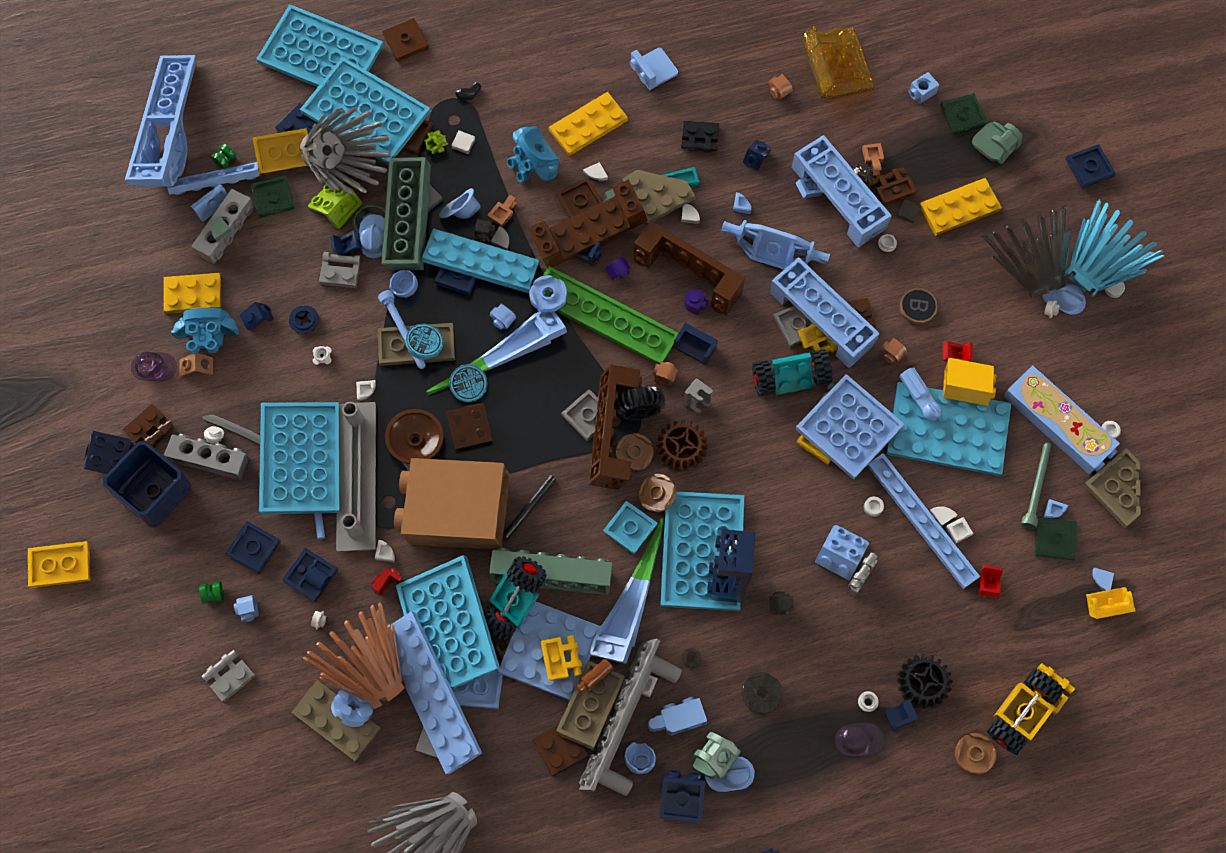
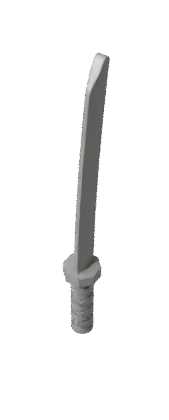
M205 415L202 417L206 421L222 426L260 444V435L215 415Z

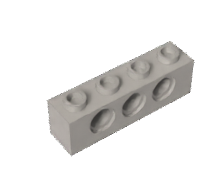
M234 189L230 190L191 246L195 255L212 264H215L222 257L226 246L231 244L233 236L237 230L242 228L244 220L253 211L254 206L249 197ZM220 216L230 227L231 232L216 243H211L215 240L211 230L212 224Z
M172 434L164 454L165 458L172 463L242 480L249 461L245 451L239 448L231 450L219 443L212 445L203 439L192 440L184 434H179V436ZM193 448L191 453L185 454L187 449ZM206 453H211L209 458L204 459ZM224 458H230L227 463H222Z

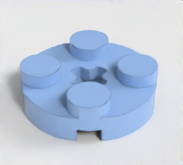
M541 276L533 282L529 290L530 301L541 313L557 311L566 303V286L562 280L553 278V276ZM545 291L553 292L551 297L544 296Z
M342 689L338 691L331 705L335 718L338 716L342 719L341 723L351 727L362 726L364 722L370 719L373 713V709L368 702Z

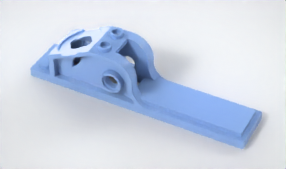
M195 55L160 56L125 177L127 185H136V187L173 186L176 183V179L183 174L188 152L187 139L183 127V111L197 62ZM156 126H170V131L164 144L163 157L160 158V140Z

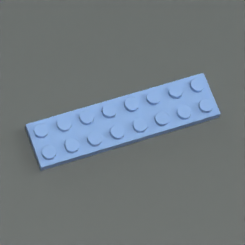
M411 611L393 623L401 678L406 683L405 688L445 774H451L481 755L482 751L416 613Z

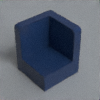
M910 700L904 701L899 706L885 712L892 731L911 724L918 719Z

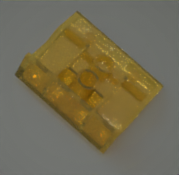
M812 25L801 37L821 98H840L871 91L875 88L854 28L837 27L828 32H817L816 26Z

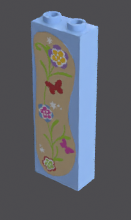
M1033 365L1003 396L1088 474L1093 470L1098 472L1105 465L1103 460L1106 457L1110 460L1118 452L1115 448L1120 443Z

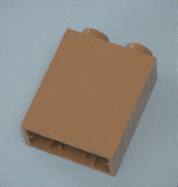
M411 458L409 471H402L400 475V493L406 494L404 508H397L395 511V531L401 532V535L409 545L489 550L502 548L510 474L505 464Z

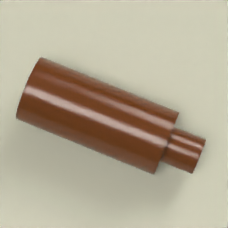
M603 659L580 678V684L576 686L577 690L580 693L585 689L589 691L614 670L610 662Z

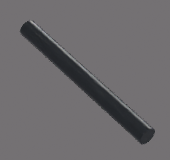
M549 475L504 531L503 536L506 539L510 538L556 479L552 475Z

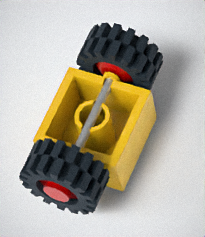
M1036 668L1032 670L1024 681L1025 685L1019 683L1015 686L993 717L996 720L987 730L988 735L997 744H1000L1004 749L1018 755L1027 742L1032 740L1055 708L1050 704L1055 705L1064 693V688L1056 680H1053L1051 676Z

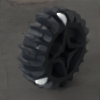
M654 386L629 389L619 394L617 401L614 402L616 416L625 421L650 418V416L657 415V413H660L665 408L663 392L660 388Z
M923 654L921 659L918 655L914 656V660L908 658L907 664L903 663L901 666L903 670L898 672V675L903 677L897 679V683L903 684L898 690H905L902 697L906 698L909 696L911 703L916 701L915 707L917 708L921 703L923 709L928 708V703L931 708H935L936 703L941 705L943 703L942 699L949 697L946 692H951L952 690L951 687L947 686L953 683L951 679H947L951 672L944 671L947 665L941 667L939 665L942 661L941 659L934 662V655H931L929 660L926 654ZM916 667H925V670L921 674L910 673L911 670ZM932 670L938 675L939 680L932 676ZM926 675V679H927L926 682H929V683H927V684L925 685V687L923 688L924 684H922L923 681H921V680H922V679L924 678V676ZM909 680L917 686V693L911 687ZM927 689L939 690L936 695L924 696Z

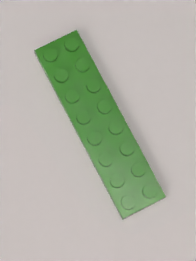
M550 266L548 267L543 276L550 275L553 278L562 280L567 289L566 303L556 312L655 364L660 365V362L665 361L674 346V340L678 332ZM545 291L544 296L551 297L553 292Z

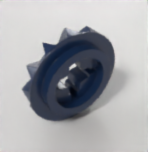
M299 306L289 316V324L292 330L298 334L314 332L315 327L318 326V313L310 306ZM307 316L309 322L302 324L299 319H304Z

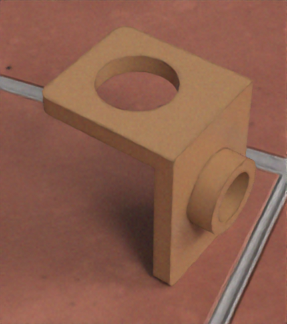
M197 353L180 359L179 376L185 377L194 372L213 375V358ZM202 359L208 363L207 370L201 366Z

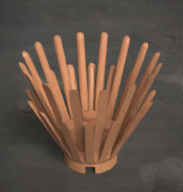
M380 602L377 612L374 605L370 607L375 626L371 618L366 620L362 611L358 614L367 634L365 640L359 629L354 630L348 620L344 622L358 648L352 645L350 649L334 631L329 633L330 637L359 671L343 656L337 657L323 643H316L323 651V654L352 679L312 651H307L311 659L303 657L306 662L324 672L320 673L323 676L319 677L320 679L368 702L372 709L382 706L380 700H387L389 702L406 685L401 678L394 624L392 629L389 624L387 625L383 605Z

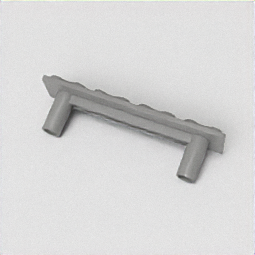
M347 402L339 404V513H337L336 550L337 552L375 550L376 403Z
M659 639L648 640L640 644L637 655L629 668L631 673L628 679H625L620 693L613 704L614 711L612 716L607 718L604 729L598 738L596 752L590 756L586 770L580 778L579 784L581 785L579 790L594 792L597 783L624 796H627L630 792L633 781L609 769L610 764L651 672L672 683L677 682L682 672V669L654 655L660 643Z

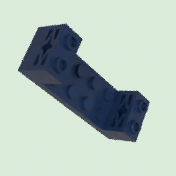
M722 529L720 536L716 535L715 548H719V556H715L713 563L710 562L709 574H712V582H708L707 594H711L710 600L743 602L753 573L755 532ZM729 546H731L733 554L731 558H729L727 553ZM720 576H724L725 582L723 583V586H721L722 582Z

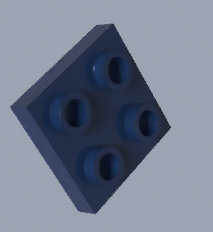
M92 430L85 453L83 469L108 474L129 452L131 439Z
M304 548L282 581L316 602L338 571V568L307 548Z

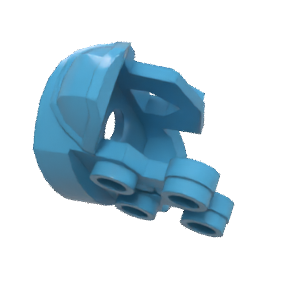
M531 126L514 131L513 139L517 143L514 147L515 156L507 159V165L510 169H518L519 172L516 174L518 182L529 181L530 174L528 171L531 173L537 172L538 176L544 181L555 179L558 173L560 158L550 148L540 129L536 126Z
M196 308L184 311L183 317L175 323L171 334L176 339L193 337V340L188 341L186 344L187 351L190 354H197L200 349H207L209 353H216L219 350V346H223L224 335L238 336L239 329L236 322L225 310L220 308Z

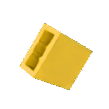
M948 358L944 370L943 398L988 406L990 400L994 399L996 394V388H993L997 377L994 374V366Z

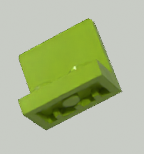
M326 184L322 191L312 199L308 207L313 211L326 215L334 227L340 229L362 205V201L350 187L347 188L353 194H348L340 187H338L339 190L335 188L332 190Z

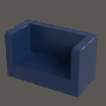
M685 323L674 340L673 348L707 365L717 348L718 340Z

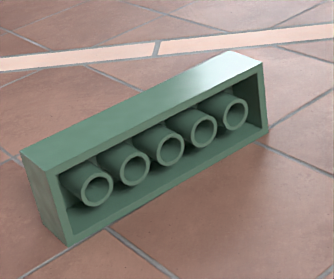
M425 157L390 158L381 262L387 270H424L422 256L426 243L431 165Z
M506 548L492 550L489 572L492 583L499 584L514 559L524 556L526 559L531 558L533 562L537 561V565H542V569H545L547 576L540 588L610 596L612 562H609L607 559L599 558L595 561L589 560V558L584 556H578L576 559L569 558L568 555L564 554L549 556L545 552L529 554V551L526 550L510 552Z

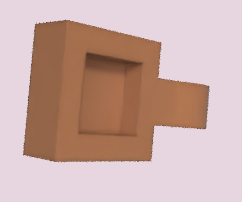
M881 143L863 145L862 151L865 164H871L873 177L879 175V171L882 170L880 163L884 161Z
M509 195L503 204L497 202L487 215L488 219L503 228L513 215L512 209L517 205L516 198Z

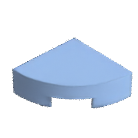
M736 192L733 211L751 214V204L744 195Z
M1049 499L1043 519L1051 520L1060 517L1067 510L1068 505Z
M1094 568L1092 571L1093 579H1095L1102 591L1111 590L1114 573Z

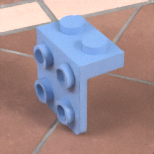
M657 48L644 56H641L638 50L631 52L630 65L649 90L678 75L677 68L662 48Z
M834 525L815 563L850 581L869 543L862 537L838 525Z

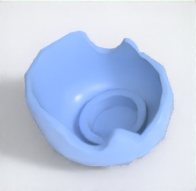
M400 270L394 273L390 279V289L398 297H410L417 290V278L409 270Z
M633 742L626 748L624 759L627 768L631 772L646 774L654 768L656 755L654 750L647 746L646 743L637 744Z

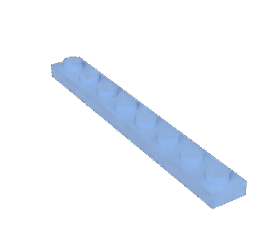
M884 453L872 460L867 467L959 585L964 589L979 579L980 575Z

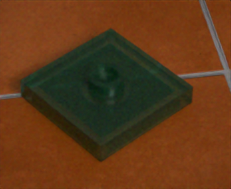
M975 93L943 101L940 104L953 135L984 127L988 123Z
M286 175L251 184L259 218L295 209Z
M1037 517L1035 556L1074 561L1076 559L1077 521Z

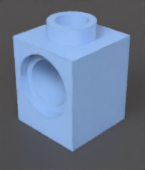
M927 72L911 83L909 94L913 100L921 104L937 93L939 83Z

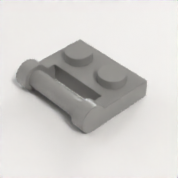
M324 252L319 278L320 285L357 288L361 255L353 257ZM330 262L354 264L353 268L329 266Z

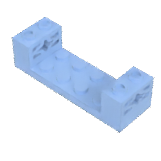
M824 135L794 154L792 169L801 179L808 178L809 176L813 179L850 224L847 235L858 248L887 229L892 215Z
M799 257L772 280L769 293L781 305L789 300L838 346L836 357L848 368L855 364L876 344L880 333Z

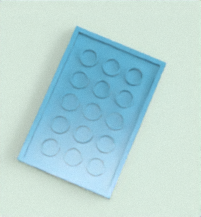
M289 4L256 60L258 64L318 87L341 57L369 72L384 44L383 41Z
M341 57L300 109L302 114L318 123L325 113L326 117L323 122L335 110L344 108L343 112L329 124L331 125L350 109L358 107L351 116L335 128L370 111L372 114L365 118L363 123L345 132L376 122H382L383 125L381 127L372 129L373 134L353 140L388 136L389 141L370 143L377 146L375 150H364L390 152L391 156L389 158L376 157L388 165L390 158H395L431 112L428 106L344 57Z
M901 382L897 383L893 414L904 423V426L888 442L886 455L1001 477L1011 403L990 400L988 406L943 398V390L928 388L929 393L942 410L939 419L930 421L923 416L922 410L917 402L914 401L905 385Z
M339 402L261 403L259 514L339 513Z
M677 491L675 501L671 507L665 510L660 607L740 611L741 603L710 600L711 594H707L708 582H712V574H709L710 562L713 563L715 556H719V548H715L716 535L720 536L722 529L743 531L744 495ZM728 550V556L731 558L733 554ZM720 576L722 582L721 586H723V583L725 582L724 576Z
M460 556L396 585L404 616L411 611L416 613L452 689L500 669L467 556Z

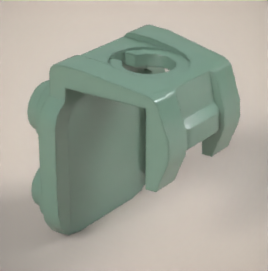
M994 121L986 124L974 136L972 144L975 149L990 161H997L999 164H1002L1021 145L1023 135L1010 123L1003 127Z
M710 732L707 736L709 741L702 750L698 749L694 754L697 758L693 767L711 779H722L741 751L733 742Z

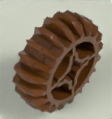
M675 420L674 426L668 423L667 429L662 428V434H659L657 437L659 441L656 442V447H658L657 454H662L660 460H666L665 466L672 464V470L678 466L681 472L683 467H686V470L689 471L690 465L696 468L697 462H703L702 457H706L707 452L705 450L708 449V445L705 444L707 437H703L704 431H698V425L693 428L692 422L685 425L684 420L679 425ZM680 433H682V435H681L680 437H674V436H673V435H675V434H680ZM689 436L696 441L698 447L688 440ZM685 440V446L684 448H681L679 452V445L681 443L683 444V441ZM666 444L676 451L675 456L668 451ZM685 454H689V455L693 454V455L690 456V457L681 458V457H682L683 455H685Z

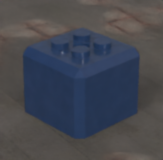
M145 441L138 442L103 478V486L149 527H157L191 491V483L182 471ZM158 487L157 494L149 495L150 488Z

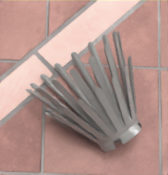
M353 107L331 125L329 124L343 112L344 108L335 110L323 122L326 117L325 113L317 124L314 123L309 134L303 138L300 149H303L301 158L310 167L311 171L314 172L318 181L322 183L323 179L330 189L334 190L335 188L339 190L338 187H340L348 194L353 193L332 174L362 193H366L367 190L361 187L358 182L340 171L370 184L378 185V181L369 178V173L348 165L386 173V168L374 165L376 160L356 156L384 158L391 156L390 152L356 151L375 150L377 146L370 143L389 141L388 136L353 140L373 134L372 129L381 127L383 125L382 122H376L345 132L363 123L364 119L372 114L370 111L335 128L351 116L358 107Z
M452 792L448 796L392 806L394 809H402L390 811L387 815L374 818L375 820L369 821V824L382 821L388 823L369 829L367 833L373 834L396 826L397 831L371 843V847H377L393 838L401 840L420 830L388 853H399L403 849H405L404 853H439L442 848L443 851L441 853H461L470 830L477 824V818L472 808L469 811L465 808L464 805L467 801L461 795Z

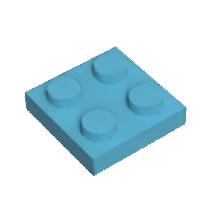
M625 501L605 527L603 533L635 555L658 523L628 501Z

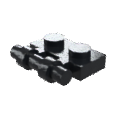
M683 121L682 140H689V142L682 141L681 149H688V151L704 150V152L708 153L710 151H717L718 144H711V142L718 143L719 123ZM694 141H704L705 143H696Z

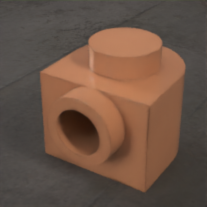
M783 74L773 77L768 82L770 93L775 99L781 100L793 91L790 82Z
M895 338L890 343L886 341L880 348L882 351L881 355L890 364H897L907 353L905 346Z
M660 362V365L656 363L653 374L656 375L654 382L665 386H672L678 372L675 365L670 362Z

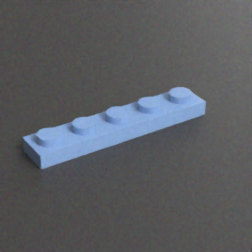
M255 162L178 178L173 186H167L169 195H180L185 191H199L205 187H217L219 184L224 183L233 184L243 179L252 180L260 176L258 163Z

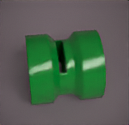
M222 144L219 147V151L211 156V159L217 166L225 169L228 166V162L234 160L237 155L229 146Z
M221 581L214 582L211 585L207 583L200 584L199 592L203 604L210 603L212 600L217 602L224 600Z

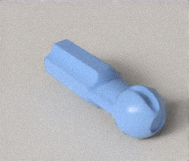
M909 368L900 374L901 381L914 401L919 405L923 416L930 421L939 419L942 413L941 407L935 402L915 368Z

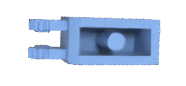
M689 697L682 700V704L675 706V703L663 706L664 710L660 711V715L650 719L648 723L649 731L654 733L665 729L667 734L673 736L706 725L707 718L700 698L694 699V697Z

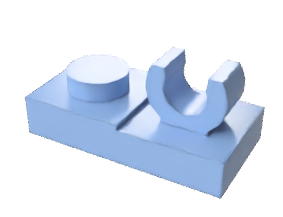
M219 184L194 203L191 208L199 219L204 222L216 212L228 193Z

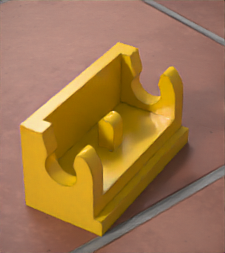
M1125 587L1086 594L1089 614L1096 619L1135 612L1131 591L1127 592Z

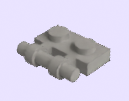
M870 553L868 558L863 560L858 569L859 572L855 573L848 586L851 589L848 594L854 598L878 560L876 559L878 556L876 554Z
M234 650L228 655L224 654L217 664L211 665L207 668V672L202 675L206 682L212 677L216 680L210 687L223 703L255 677L243 660L235 665L233 660L239 655ZM228 665L230 670L223 676H220L218 672Z

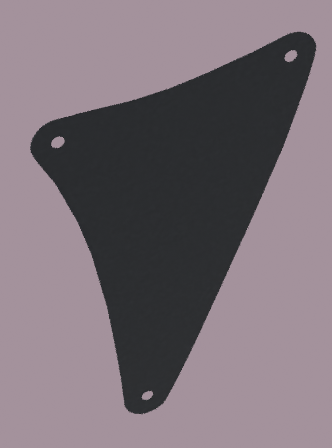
M459 98L443 100L432 109L428 122L434 124L431 132L439 130L440 134L446 135L445 138L448 145L443 146L445 151L432 154L431 150L426 149L425 142L419 157H425L430 163V185L443 198V201L428 212L425 248L433 228L497 247L491 244V240L499 225L488 219L487 215L497 202L503 204L506 201L508 193L501 179L475 107L468 101L460 100ZM450 115H458L460 122L457 125H450L448 117ZM458 131L475 136L476 140L469 154L452 149L451 145ZM474 189L473 196L481 207L473 216L466 219L458 218L455 215L440 218L441 210L448 203L460 197L467 190ZM513 208L512 217L503 227L509 236L508 251L536 259ZM424 262V270H409L416 276L418 281L416 292L407 298H401L393 294L395 297L394 305L405 326L453 323L455 360L426 362L425 368L420 369L416 363L380 366L378 357L374 379L376 387L371 396V402L376 403V526L394 528L395 511L397 508H404L406 494L400 493L399 480L401 472L408 470L402 462L391 455L385 442L388 424L397 414L405 410H425L439 420L443 429V444L439 452L432 459L504 463L508 472L512 473L547 461L592 452L594 436L587 442L561 416V413L589 389L598 397L600 376L604 373V370L578 336L567 317L555 311L565 325L567 333L550 340L551 343L485 371L488 385L486 392L478 400L472 402L461 401L453 395L450 387L427 395V390L449 378L456 368L474 362L539 311L532 305L529 293L477 278L469 296L436 285L435 278L440 270L438 266ZM539 265L533 282L544 275ZM501 303L516 316L513 323L507 329L502 328V330L493 324L494 321L489 316L493 308H498ZM387 308L384 328L397 327ZM484 403L492 441L455 449L446 411L462 406ZM642 419L622 420L619 426L614 427V435L610 439V445L615 447L623 436L638 433L641 428ZM418 439L412 441L414 444L419 442ZM386 496L394 497L396 501L394 507L385 508L382 505L383 498Z

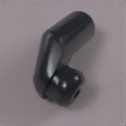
M474 82L470 88L457 89L455 95L460 100H472L481 89V85L478 82Z

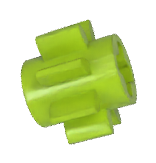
M439 130L428 133L429 138L424 140L426 142V149L431 150L432 154L445 151L443 146L448 145L445 138L446 135L440 134Z

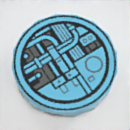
M417 324L411 327L405 339L408 352L422 360L438 356L444 342L440 331L428 324Z
M471 364L461 365L456 368L451 374L449 381L450 390L453 395L465 402H472L481 398L486 392L488 385L487 377L483 370Z

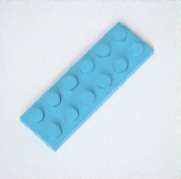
M434 228L422 256V262L529 293L539 265L538 259Z

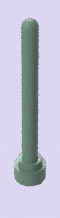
M1050 443L1043 445L1028 513L1022 517L1021 526L1027 529L1037 528L1036 510L1051 450Z

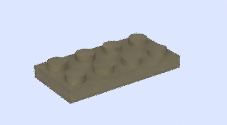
M453 323L429 324L440 331L444 342L438 356L423 361L426 363L455 360ZM406 326V328H407L408 331L410 330L411 327H413V326ZM398 327L378 328L380 366L416 363L413 356L408 352Z
M588 660L580 678L597 664ZM612 671L589 691L585 689L580 693L575 688L556 730V734L594 750L625 676Z
M317 680L291 713L356 762L381 728L370 719L359 727H351L341 723L342 719L338 716L335 718L331 710L332 702L337 694Z

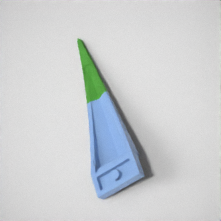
M555 311L537 312L499 344L472 362L471 365H475L485 372L550 344V340L567 333L566 327ZM450 377L427 390V395L450 387Z
M663 517L660 519L625 589L595 634L589 651V655L592 657L622 664L627 663L631 649L635 646L665 524Z

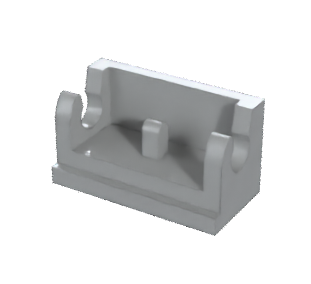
M696 378L684 393L683 406L689 407L695 413H701L696 404L701 403L708 408L711 405L713 390Z

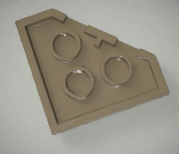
M637 170L622 178L623 182L629 179L645 211L648 220L647 224L696 199L688 182L641 170Z
M1127 448L1083 485L1124 528L1141 514V507H1139L1140 462Z

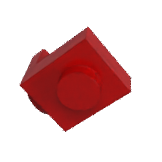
M950 341L943 343V361L947 362L948 358L969 362L973 360V343L968 342L964 345Z
M983 565L979 577L980 596L999 599L1001 594L1000 578L1003 568Z
M384 568L382 573L377 575L372 582L374 593L382 596L391 580L398 584L403 582L401 573L395 569L388 570Z

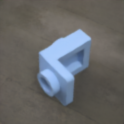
M812 178L799 179L796 182L803 198L817 197L823 193Z

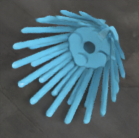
M1100 199L1096 201L1090 220H1087L1086 225L1085 218L1083 219L1070 267L1065 272L1066 275L1072 273L1069 279L1084 292L1092 290L1089 294L1092 297L1098 291L1146 273L1147 269H1139L1165 257V255H1160L1164 252L1162 250L1143 255L1157 245L1156 242H1152L1144 248L1142 244H1139L1125 254L1146 236V232L1142 231L1123 247L1131 238L1128 234L1123 238L1122 236L1133 225L1132 220H1129L1110 243L1105 246L1118 228V225L1114 224V222L1120 215V211L1116 210L1098 238L1108 217L1106 211L1109 207V204L1105 203L1099 215L1101 210Z

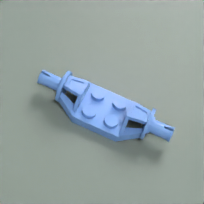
M746 220L740 226L724 221L721 233L736 236V244L741 246L750 259L777 268L786 269L797 259L793 258L795 253L804 254L806 258L800 259L807 265L811 260L827 265L830 254L814 250V241L810 243L798 236L763 225L750 224ZM743 236L753 239V245L744 240Z

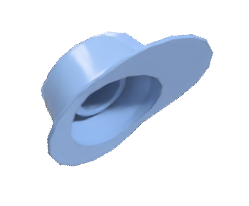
M474 189L467 190L460 197L448 203L441 210L440 218L455 215L458 218L466 219L473 216L481 207L473 196Z
M373 214L363 219L359 228L362 248L360 250L370 258L382 256L385 218L380 215Z
M1051 281L1043 288L1042 296L1045 302L1048 303L1049 300L1054 302L1056 300L1057 305H1060L1059 310L1067 314L1075 315L1082 312L1085 308L1086 300L1083 291L1075 284Z
M737 757L722 779H711L707 776L705 778L707 784L713 790L728 792L747 788L753 782L755 771L753 765L747 759Z

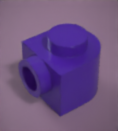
M623 256L605 267L612 280L618 276L620 279L630 274L628 270L631 269Z
M698 290L688 291L684 301L686 310L696 315H699L701 310H705L708 303L706 293Z

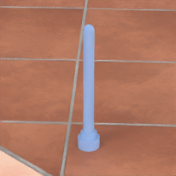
M391 290L383 291L378 295V299L382 305L388 308L405 341L408 330L394 305L395 297ZM413 356L417 366L420 369H424L425 362Z

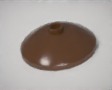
M421 409L405 410L397 414L388 424L385 433L386 446L395 459L405 464H410L411 458L432 459L439 452L443 444V429L439 420L433 414ZM414 439L419 440L416 444L412 443Z

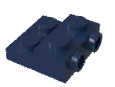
M669 770V773H664L660 818L701 823L705 778H702L701 774L694 772L689 773V776L681 775V772L677 770Z

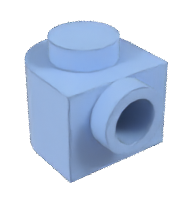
M502 303L498 308H493L489 315L494 321L493 324L500 330L502 328L507 329L516 319L515 314Z
M254 595L237 599V603L234 604V610L236 615L241 617L242 622H250L255 617H259Z

